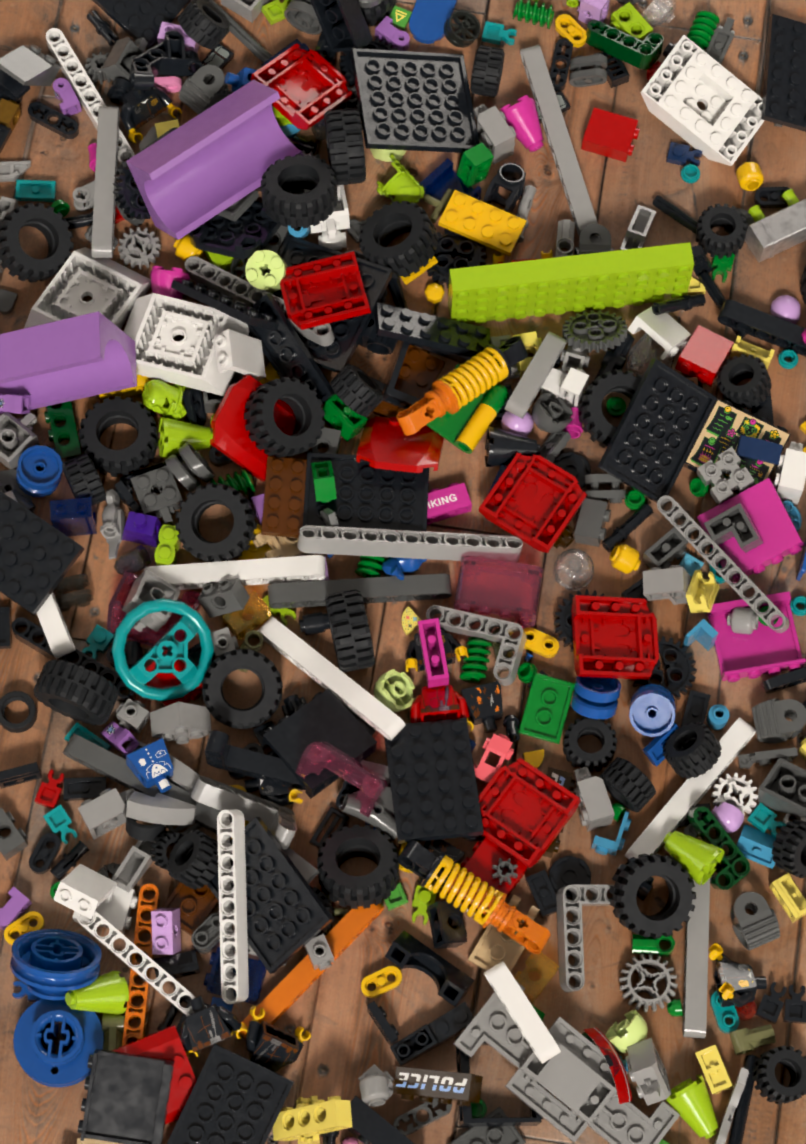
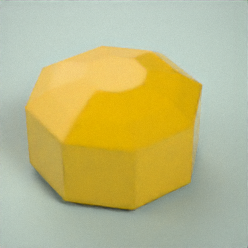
M432 283L427 286L425 297L428 302L435 304L442 301L445 293L442 285Z

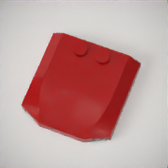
M296 43L254 72L250 79L278 91L280 99L272 103V106L295 127L308 130L323 119L327 111L335 110L348 101L352 96V92L348 91L345 77L318 52L312 49L309 52L303 50Z
M354 251L286 268V275L281 280L280 287L288 318L301 330L371 313Z
M245 375L240 381L229 386L211 421L213 439H210V444L260 481L265 482L267 457L269 455L264 453L265 449L259 450L255 446L257 444L255 441H251L249 438L251 434L245 428L247 420H244V413L247 412L245 405L247 401H250L249 396L252 392L256 391L257 387L263 384L251 375ZM277 400L273 411L275 423L283 433L291 436L296 424L294 412L287 403Z
M375 416L367 421L364 426L356 455V462L360 463L362 459L370 462L369 466L376 469L422 473L423 468L434 467L433 471H438L445 438L427 425L418 432L406 436L396 417Z
M517 453L480 505L479 512L487 520L513 536L520 538L536 550L549 553L586 499L587 494L585 491H582L575 476L540 455L525 456L522 453Z
M575 595L573 597L571 613L574 667L577 677L648 680L651 677L652 671L659 659L657 619L654 613H651L647 607L646 599Z
M519 758L511 765L499 768L478 796L484 830L483 836L531 868L540 860L576 812L581 800L559 783L522 758Z
M175 1025L112 1050L114 1052L175 1061L165 1125L178 1120L197 1080Z

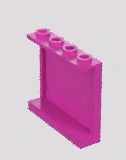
M770 478L697 516L702 529L710 536L704 525L705 522L739 503L745 507L764 543L747 553L740 548L735 537L719 546L747 576L763 572L766 566L780 563L784 560L783 557L789 554H797L805 546ZM726 559L720 561L722 568L727 565ZM735 574L732 578V582H739V580L741 579V575Z
M790 591L766 595L789 620V628L783 633H777L769 626L759 622L757 630H754L752 634H736L732 632L731 626L727 625L728 614L732 613L736 607H751L743 599L713 604L712 610L707 612L709 624L718 632L714 648L722 681L736 682L744 677L755 679L760 677L761 674L769 673L770 676L780 674L781 671L789 670L791 672L803 668L806 659L802 658L790 607ZM763 603L760 609L764 606H769L768 603ZM778 618V621L776 622V624H774V627L781 626L783 623V619Z

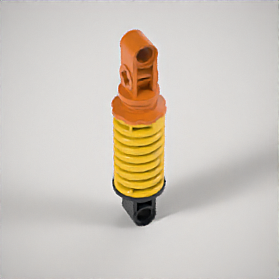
M512 337L499 347L491 344L487 345L482 352H479L452 372L433 382L432 391H428L422 399L396 415L404 435L408 436L418 432L435 418L444 416L446 412L450 414L457 413L462 406H466L468 402H472L474 398H478L480 394L485 393L486 390L491 389L498 382L509 378L512 373L511 367L528 357L521 337Z
M411 840L406 844L398 857V862L401 866L423 879L421 887L429 889L434 894L441 890L439 894L441 899L447 896V903L450 904L454 901L453 906L455 908L461 905L460 911L462 913L467 911L468 917L474 915V921L482 925L484 929L491 924L497 928L498 932H503L531 953H541L551 933L547 928L518 911L514 905L510 906L505 902L506 893H502L497 889L495 891L493 886L488 887L486 881L481 882L480 877L474 878V873H467L465 867L460 869V864H454L453 859L445 855L446 853L444 852L436 856L416 841Z

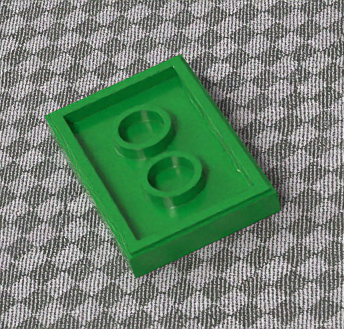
M535 672L519 727V734L559 744L575 683Z

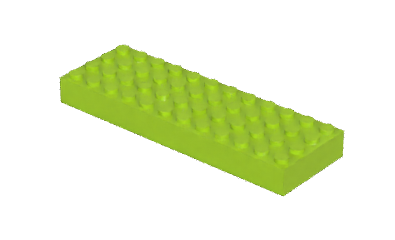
M691 243L450 269L448 288L449 316L451 320L482 324L492 320L501 322L509 318L543 317L546 314L562 315L565 312L571 311L580 313L589 309L598 311L607 307L641 306L644 303L678 299L683 295H687L694 268Z

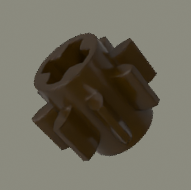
M567 525L553 546L556 549L559 546L564 549L567 548L575 539L572 536L574 530Z

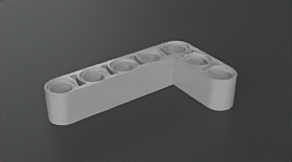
M433 605L427 609V620L433 619L436 614H441L439 624L440 628H443L444 631L501 643L493 674L503 686H509L514 682L527 639L526 633L520 624L439 605ZM461 618L459 624L452 625L453 620ZM481 623L478 629H472L473 624ZM495 627H500V631L498 633H491ZM514 632H520L519 637L511 638ZM509 651L515 652L511 658L505 657ZM505 670L509 671L508 676L504 678L500 677L501 672Z
M198 777L191 793L193 800L220 811L238 809L242 811L245 820L249 822L255 817H260L280 846L285 850L289 848L297 830L295 813L291 809L208 777Z
M572 884L560 888L557 892L560 987L565 992L578 991L583 988L585 983L582 906H609L610 900L607 898L606 893L608 890L610 891V886L614 887V885ZM567 890L572 893L571 901L566 898L565 893ZM587 890L592 893L591 901L586 897ZM567 912H570L573 915L572 922H569L567 920ZM568 933L574 937L573 944L567 940ZM569 955L574 957L575 963L573 966L568 962ZM570 977L575 979L574 988L569 984Z

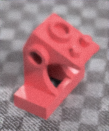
M493 734L492 738L487 737L483 745L485 752L479 765L473 763L475 777L489 783L499 768L503 766L505 760L510 761L514 753V749H512L513 742L510 741V738L503 734ZM490 752L501 756L497 767L486 763Z

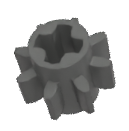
M499 858V865L492 866V869L497 871L492 875V878H498L499 885L503 882L511 885V878L518 877V874L513 872L518 866H512L510 858L507 861H502ZM504 868L508 869L506 875H502Z

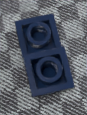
M740 435L736 453L741 457L778 465L783 445Z

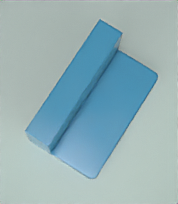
M703 619L686 634L682 648L685 646L689 647L697 640L709 651L715 644L718 632Z
M745 824L736 844L747 859L773 869L776 862L773 861L772 849L774 848L773 842L776 839L768 833H763Z

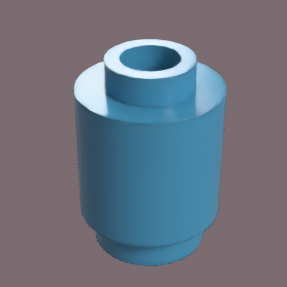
M288 226V231L292 236L303 239L308 236L310 226L309 228L301 227L299 231H295V228Z
M720 704L712 706L706 718L708 726L714 730L723 729L729 719V710Z

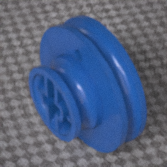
M61 929L35 930L21 935L12 945L10 961L12 973L20 981L27 984L28 990L33 995L42 999L65 1000L67 991L80 989L92 984L100 974L102 956L100 947L92 939L76 932Z
M40 999L25 1010L18 1020L13 1038L16 1058L25 1073L36 1082L55 1088L72 1086L86 1079V1076L91 1074V1068H88L90 1054L93 1055L96 1049L103 1050L104 1042L102 1025L95 1012L73 1010L66 1004L65 1000ZM59 1022H62L61 1034L65 1041L60 1040L59 1052L55 1054L56 1046L52 1039H57ZM69 1026L71 1027L74 1036H71L69 1032ZM42 1043L46 1044L48 1051L43 1047ZM52 1068L58 1069V1073L52 1074Z

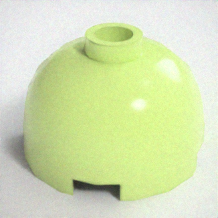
M392 669L378 678L374 686V696L392 712H400L410 707L415 700L413 698L415 686L405 672L399 673Z
M631 1010L624 1014L626 1019L619 1024L615 1022L605 1034L618 1052L628 1053V1046L647 1038V1023L636 1010Z

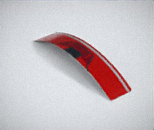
M598 1028L584 1029L583 1031L592 1038L607 1061L617 1089L618 1103L631 1102L632 1096L629 1081L613 1045Z

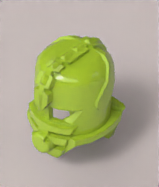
M391 154L389 156L392 160L391 164L398 173L386 184L378 181L377 192L380 195H385L386 198H390L392 202L399 201V203H402V201H408L410 204L411 202L418 203L424 196L423 186Z
M157 379L145 383L142 393L143 405L149 410L163 414V417L176 420L182 419L187 413L183 405V394L187 387L177 384L170 385Z

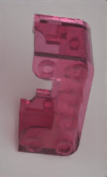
M463 556L460 563L454 609L470 613L478 611L482 615L498 614L502 618H511L512 616L515 617V622L519 623L523 628L535 627L543 569L535 565Z

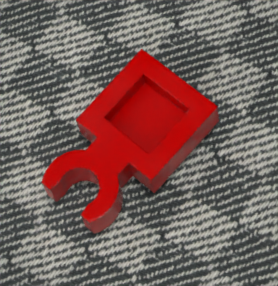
M52 769L48 773L49 782L41 783L34 801L39 805L54 809L63 791L58 785L64 782L65 775L61 773L59 779H53L55 772Z

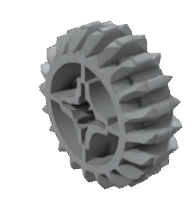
M651 953L648 955V959H645L644 954H640V961L633 957V964L627 962L625 964L627 969L621 970V974L625 977L619 978V982L624 983V985L620 986V991L627 990L622 996L623 999L630 997L631 999L628 1002L630 1006L636 1002V1010H639L640 1006L643 1005L644 1012L648 1011L649 1006H651L653 1012H656V1004L659 1008L663 1009L665 1007L664 1002L668 1004L671 1002L669 996L674 997L676 994L672 989L678 986L677 983L671 982L677 979V975H670L674 968L669 967L666 969L668 961L665 960L661 964V956L659 955L656 960H652L653 954ZM643 967H652L659 972L651 974ZM637 970L640 982L632 988L631 975ZM664 978L665 991L660 996L656 984ZM645 979L653 981L651 987L643 985ZM646 992L654 999H645L636 993Z

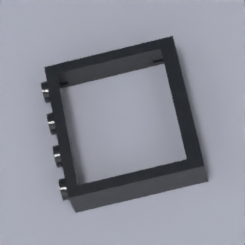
M402 341L383 394V401L407 409L420 400L394 389L409 344L416 345L461 364H464L472 357Z
M456 1047L457 1072L470 1074L469 1057ZM458 1105L459 1127L537 1126L542 1122L541 1119H543L532 1108H530V1117L472 1118L471 1106Z

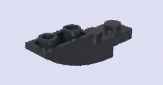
M463 1002L433 1022L425 1024L390 1046V1049L400 1066H403L459 1034L475 1016L468 1004Z

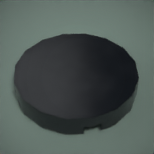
M567 452L555 458L553 464L575 476L581 489L586 486L584 475H589L591 469L585 457L573 452Z
M565 856L553 863L549 871V880L557 894L560 888L567 885H590L591 872L589 866L582 859ZM567 890L565 893L566 898L572 899V893Z

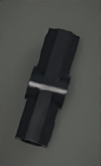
M627 333L625 342H621L620 346L614 345L615 349L607 350L595 379L606 372L622 370L627 359L626 356L635 340L630 334Z

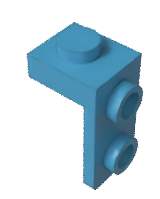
M625 811L616 842L595 835L591 848L595 849L596 853L601 855H607L608 853L616 856L617 850L622 851L625 839L621 837L624 830L628 831L632 820L628 818V811Z

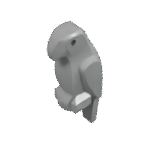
M113 489L106 490L107 505L103 510L102 526H100V532L109 544L110 560L117 558L125 527V515L120 508V497Z

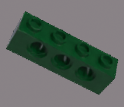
M71 401L60 403L62 406L59 408H53L54 405L47 406L48 411L44 412L46 423L51 425V429L48 430L50 442L54 441L55 448L51 449L59 454L62 463L82 455ZM61 421L66 422L63 426H57V423ZM63 440H69V443L66 445L60 444Z

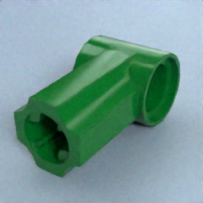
M636 934L632 935V954L649 955L651 953L661 957H668L674 950L675 941L672 936L665 937L662 935L661 938L654 939ZM667 941L670 944V949L662 950L659 947V943Z

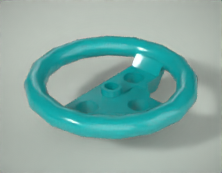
M166 598L143 602L129 611L117 627L112 645L115 670L126 687L143 698L158 701L182 698L196 689L203 681L206 671L212 663L214 653L211 630L200 613L184 602ZM161 611L176 613L182 616L134 666L128 667L125 645L127 635L137 621L148 614ZM179 629L185 632V638L182 641H177L174 637L175 632ZM196 633L199 635L201 654L197 667L188 659V642ZM163 646L167 647L168 649L166 654H162ZM149 659L155 662V668L152 671H147L144 667L145 662ZM178 659H182L185 662V667L182 671H176L174 668V663ZM157 673H172L181 682L178 686L163 689L146 685Z

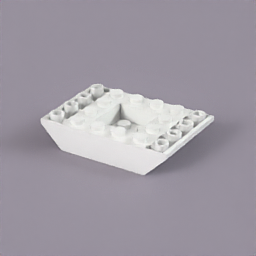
M685 35L680 38L640 92L648 110L696 150H701L706 158L729 166L734 164L765 121L761 119L763 99ZM698 101L704 103L705 110H701L698 108Z
M87 247L74 250L31 308L24 329L98 311L121 329L130 316L136 298L145 296L151 288V279L109 258H92V250ZM85 296H91L93 298L91 301L88 302L82 300V298Z
M151 293L136 298L123 332L135 341L136 372L138 375L224 396L235 371L218 372L214 336L227 329L247 336L250 331L246 323L215 308ZM177 335L184 336V339L181 341H175L174 337Z

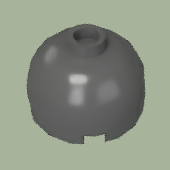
M543 393L533 405L532 418L540 430L548 433H558L565 429L573 418L570 419V415L573 414L572 410L562 398L558 397L555 399L551 397L553 394Z

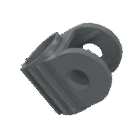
M205 65L199 68L193 76L188 77L179 93L180 100L198 115L207 110V103H210L209 99L214 97L215 93L228 91V84L225 83L223 71L215 65Z
M599 224L586 226L580 233L579 244L574 249V255L614 251V248H611V234L608 229Z
M770 699L752 707L759 742L768 744L783 743L797 737L806 724V708L802 703L794 699Z
M756 892L741 894L731 909L732 928L741 944L750 951L780 938L776 914L772 908L770 909L765 898ZM745 909L751 910L754 915L747 914Z

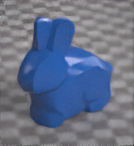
M388 557V560L383 562L382 569L386 574L404 580L403 573L417 571L427 559Z

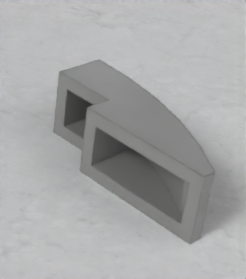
M640 205L637 206L620 250L644 247L656 215L655 210Z
M134 791L127 800L126 817L162 825H193L195 823L197 806L160 793L152 797Z
M138 840L136 845L132 846L111 879L118 883L117 887L129 893L153 862L151 857L155 855L150 854V850H154L151 844H156L155 840Z

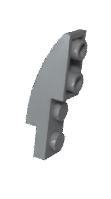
M138 741L140 744L132 752L147 745ZM169 754L174 771L173 776L168 781L192 793L200 775Z

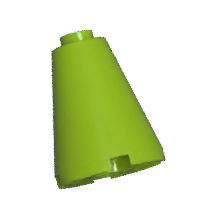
M161 417L159 420L158 432H160V439H158V449L160 457L166 458L172 454L179 455V448L186 442L196 451L210 448V439H213V432L210 431L209 427L167 417Z
M679 831L669 832L663 840V843H665L664 849L675 861L682 865V868L687 869L690 877L700 886L701 884L704 885L716 871L715 866L717 862L721 863L725 851L720 847Z
M110 971L98 976L92 984L86 987L67 991L65 1002L73 1010L114 1015L123 1014L127 1007L124 1008V1004L129 1001L127 981L125 977L119 976L121 972Z
M699 1074L696 1075L698 1080L692 1081L689 1078L673 1087L671 1095L665 1100L680 1114V1117L700 1138L705 1137V1139H708L717 1133L716 1129L719 1126L704 1078Z

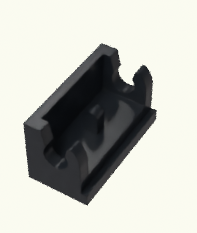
M195 949L153 959L174 979L200 973ZM154 968L157 978L159 976V971L156 968Z

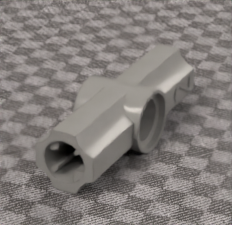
M568 219L558 221L555 257L573 255L575 222ZM561 248H567L569 251H565V252H564V251H562V250H560V249H561Z

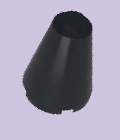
M489 426L485 443V450L488 455L485 456V467L508 465L517 453H522L525 456L540 455L541 446L537 444L535 439Z

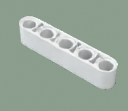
M501 961L484 972L489 984L538 1060L543 1064L561 1052L560 1048L505 963Z

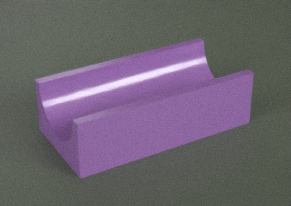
M252 80L126 161L155 227L179 240L260 187L264 172L267 171L271 164L274 165L275 161L283 160L286 156L295 157L298 154L303 156L302 151L296 148L285 136L274 116L272 103L280 99L278 91Z
M99 311L0 334V394L30 395V410L137 386L135 341Z

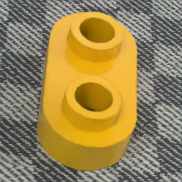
M561 14L556 18L555 30L563 38L568 39L573 44V47L576 48L585 45L587 39L586 31L570 15Z
M534 628L524 629L526 636L532 635L534 637L532 640L526 639L524 649L545 658H552L558 653L559 642L556 638ZM550 643L553 647L546 648L545 644Z
M31 911L8 925L4 931L6 942L11 946L16 939H13L12 935L15 932H18L20 937L25 933L43 929L45 922L42 915L36 911ZM33 920H36L38 922L37 926L35 927L30 926V923Z
M387 966L366 976L361 982V991L368 998H376L398 987L402 981V973L395 966ZM394 975L395 980L390 982L387 980V977ZM370 984L376 986L374 991L368 990Z

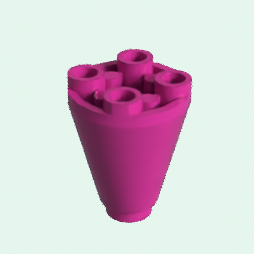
M525 95L517 100L518 103L513 106L508 104L500 110L504 113L508 126L514 128L516 138L531 153L544 146L542 142L544 139L535 101L533 98Z
M153 266L150 273L152 293L182 300L184 294L171 288L173 280L181 282L182 279L190 281L189 273L183 272V269L172 267L171 270H164V267Z

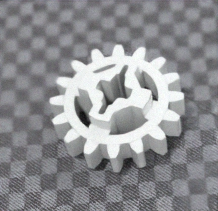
M728 773L725 776V780L720 777L718 780L719 784H715L713 787L716 790L711 795V797L716 798L713 801V805L720 806L723 802L737 807L744 816V812L751 814V808H755L757 804L754 800L758 799V795L753 794L756 792L757 787L750 786L753 782L752 779L745 781L746 775L738 778V773H735L733 777ZM726 786L727 793L721 795L722 789ZM731 794L739 795L738 799L735 796L731 797ZM749 796L748 803L744 806L743 799Z

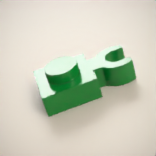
M733 253L729 258L726 255L723 256V259H718L719 256L715 255L712 267L716 269L712 273V280H715L716 275L720 274L723 276L722 282L725 283L727 271L731 272L735 257Z

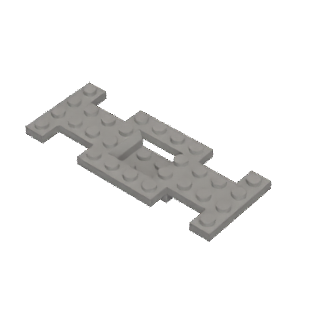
M518 983L522 991H524L525 988ZM495 991L453 1043L471 1058L485 1041L518 1068L505 1087L573 1143L576 1142L588 1126L609 1144H659L680 1116L679 1113L664 1101L660 1102L650 1117L646 1116L630 1102L619 1104L615 1082L602 1052L561 1017H558L548 1030L561 1052L542 1064Z

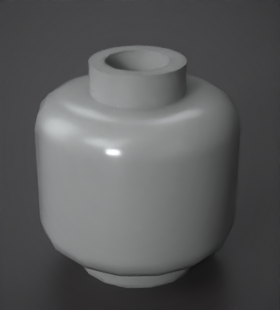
M736 607L732 613L728 614L727 625L731 626L732 632L736 634L750 635L758 628L759 616L752 608Z
M370 1072L365 1074V1078L359 1082L361 1098L364 1103L370 1107H377L386 1103L385 1100L390 1096L386 1077L378 1075V1072Z

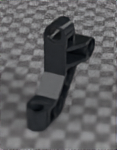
M167 31L163 42L132 60L129 75L131 89L150 91L154 87V77L157 75L193 76L203 66L200 56L194 51L185 50L184 39L179 32Z

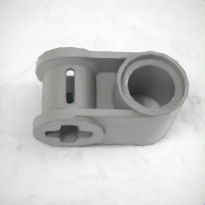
M95 180L73 191V204L76 210L84 212L94 207Z

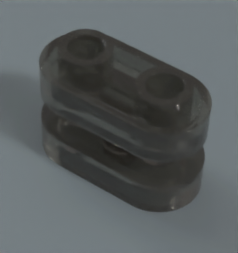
M87 574L65 577L54 589L53 593L56 594L55 598L61 612L67 611L70 607L74 606L85 607L90 605V602L93 600L92 590L85 589L90 584Z

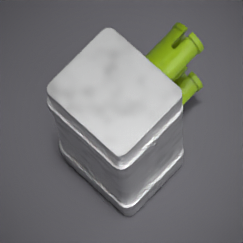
M789 189L782 194V197L789 206L768 217L764 215L759 205H755L748 210L755 223L748 226L745 242L758 262L770 259L774 255L806 241V199L799 201L793 189Z

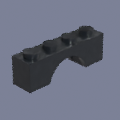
M405 930L393 941L385 955L387 959L401 969L414 968L426 973L436 983L438 995L455 1007L464 998L474 982V979Z

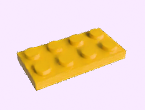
M454 190L438 225L511 256L527 220Z

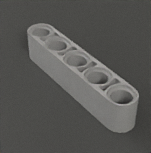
M550 331L547 333L510 396L504 410L522 419L524 418L567 343L566 339Z

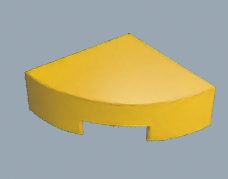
M544 749L523 753V758L527 763L538 769L544 759Z

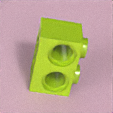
M630 2L611 14L610 26L643 41L647 35L653 33V28Z

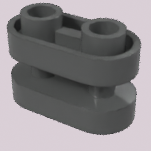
M601 53L573 58L570 61V70L572 71L569 78L570 85L586 87L604 84L607 81V71L605 69L608 65V58Z
M584 475L585 484H591V491H585L587 494L586 498L599 501L610 500V503L613 504L622 503V499H626V490H620L619 483L623 482L612 475ZM599 484H611V490H599Z
M219 912L211 914L193 932L191 940L196 952L207 954L220 943Z

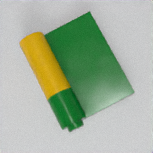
M501 384L492 386L491 389L480 394L478 398H474L472 402L462 406L457 413L450 414L446 412L444 416L437 417L426 425L461 451L471 454L508 399V390Z

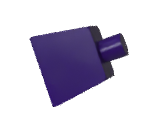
M129 511L122 540L157 547L159 545L158 536L162 524L155 516Z

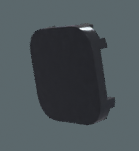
M255 201L236 221L216 215L191 231L189 235L191 244L197 249L233 258L246 259L250 258L255 251L264 250L281 225L280 222L276 223L266 214L263 203Z

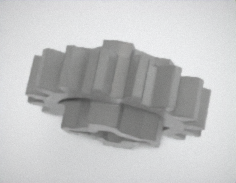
M137 227L135 232L130 229L129 235L123 233L124 239H119L120 246H118V252H120V259H124L125 265L131 263L132 269L136 265H138L139 270L142 269V265L149 268L150 262L156 263L155 257L160 258L161 244H159V237H155V232L153 231L148 233V228L141 231L140 227Z

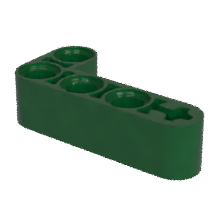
M592 20L587 24L586 43L639 69L646 70L651 68L661 56L664 37L659 33H650L642 41L598 20Z
M704 806L693 807L688 812V820L702 840L721 849L725 844L729 848L728 854L721 861L722 866L710 878V884L713 888L728 890L749 873L750 863L708 808ZM698 812H702L700 816L702 820H697ZM712 827L716 831V836L713 839L709 836V830ZM739 861L742 865L741 871L737 873L734 869L735 863ZM720 875H724L726 879L723 886L718 882Z

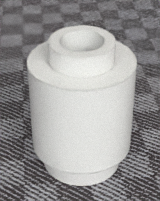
M336 230V238L328 239L327 231H322V235H318L319 245L333 250L347 248L346 232Z

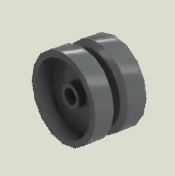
M292 0L284 11V16L293 27L312 35L322 32L310 0Z
M188 442L179 448V454L183 460L176 454H172L165 460L168 468L189 492H195V488L201 485L197 476L206 483L215 477L213 470L204 457Z

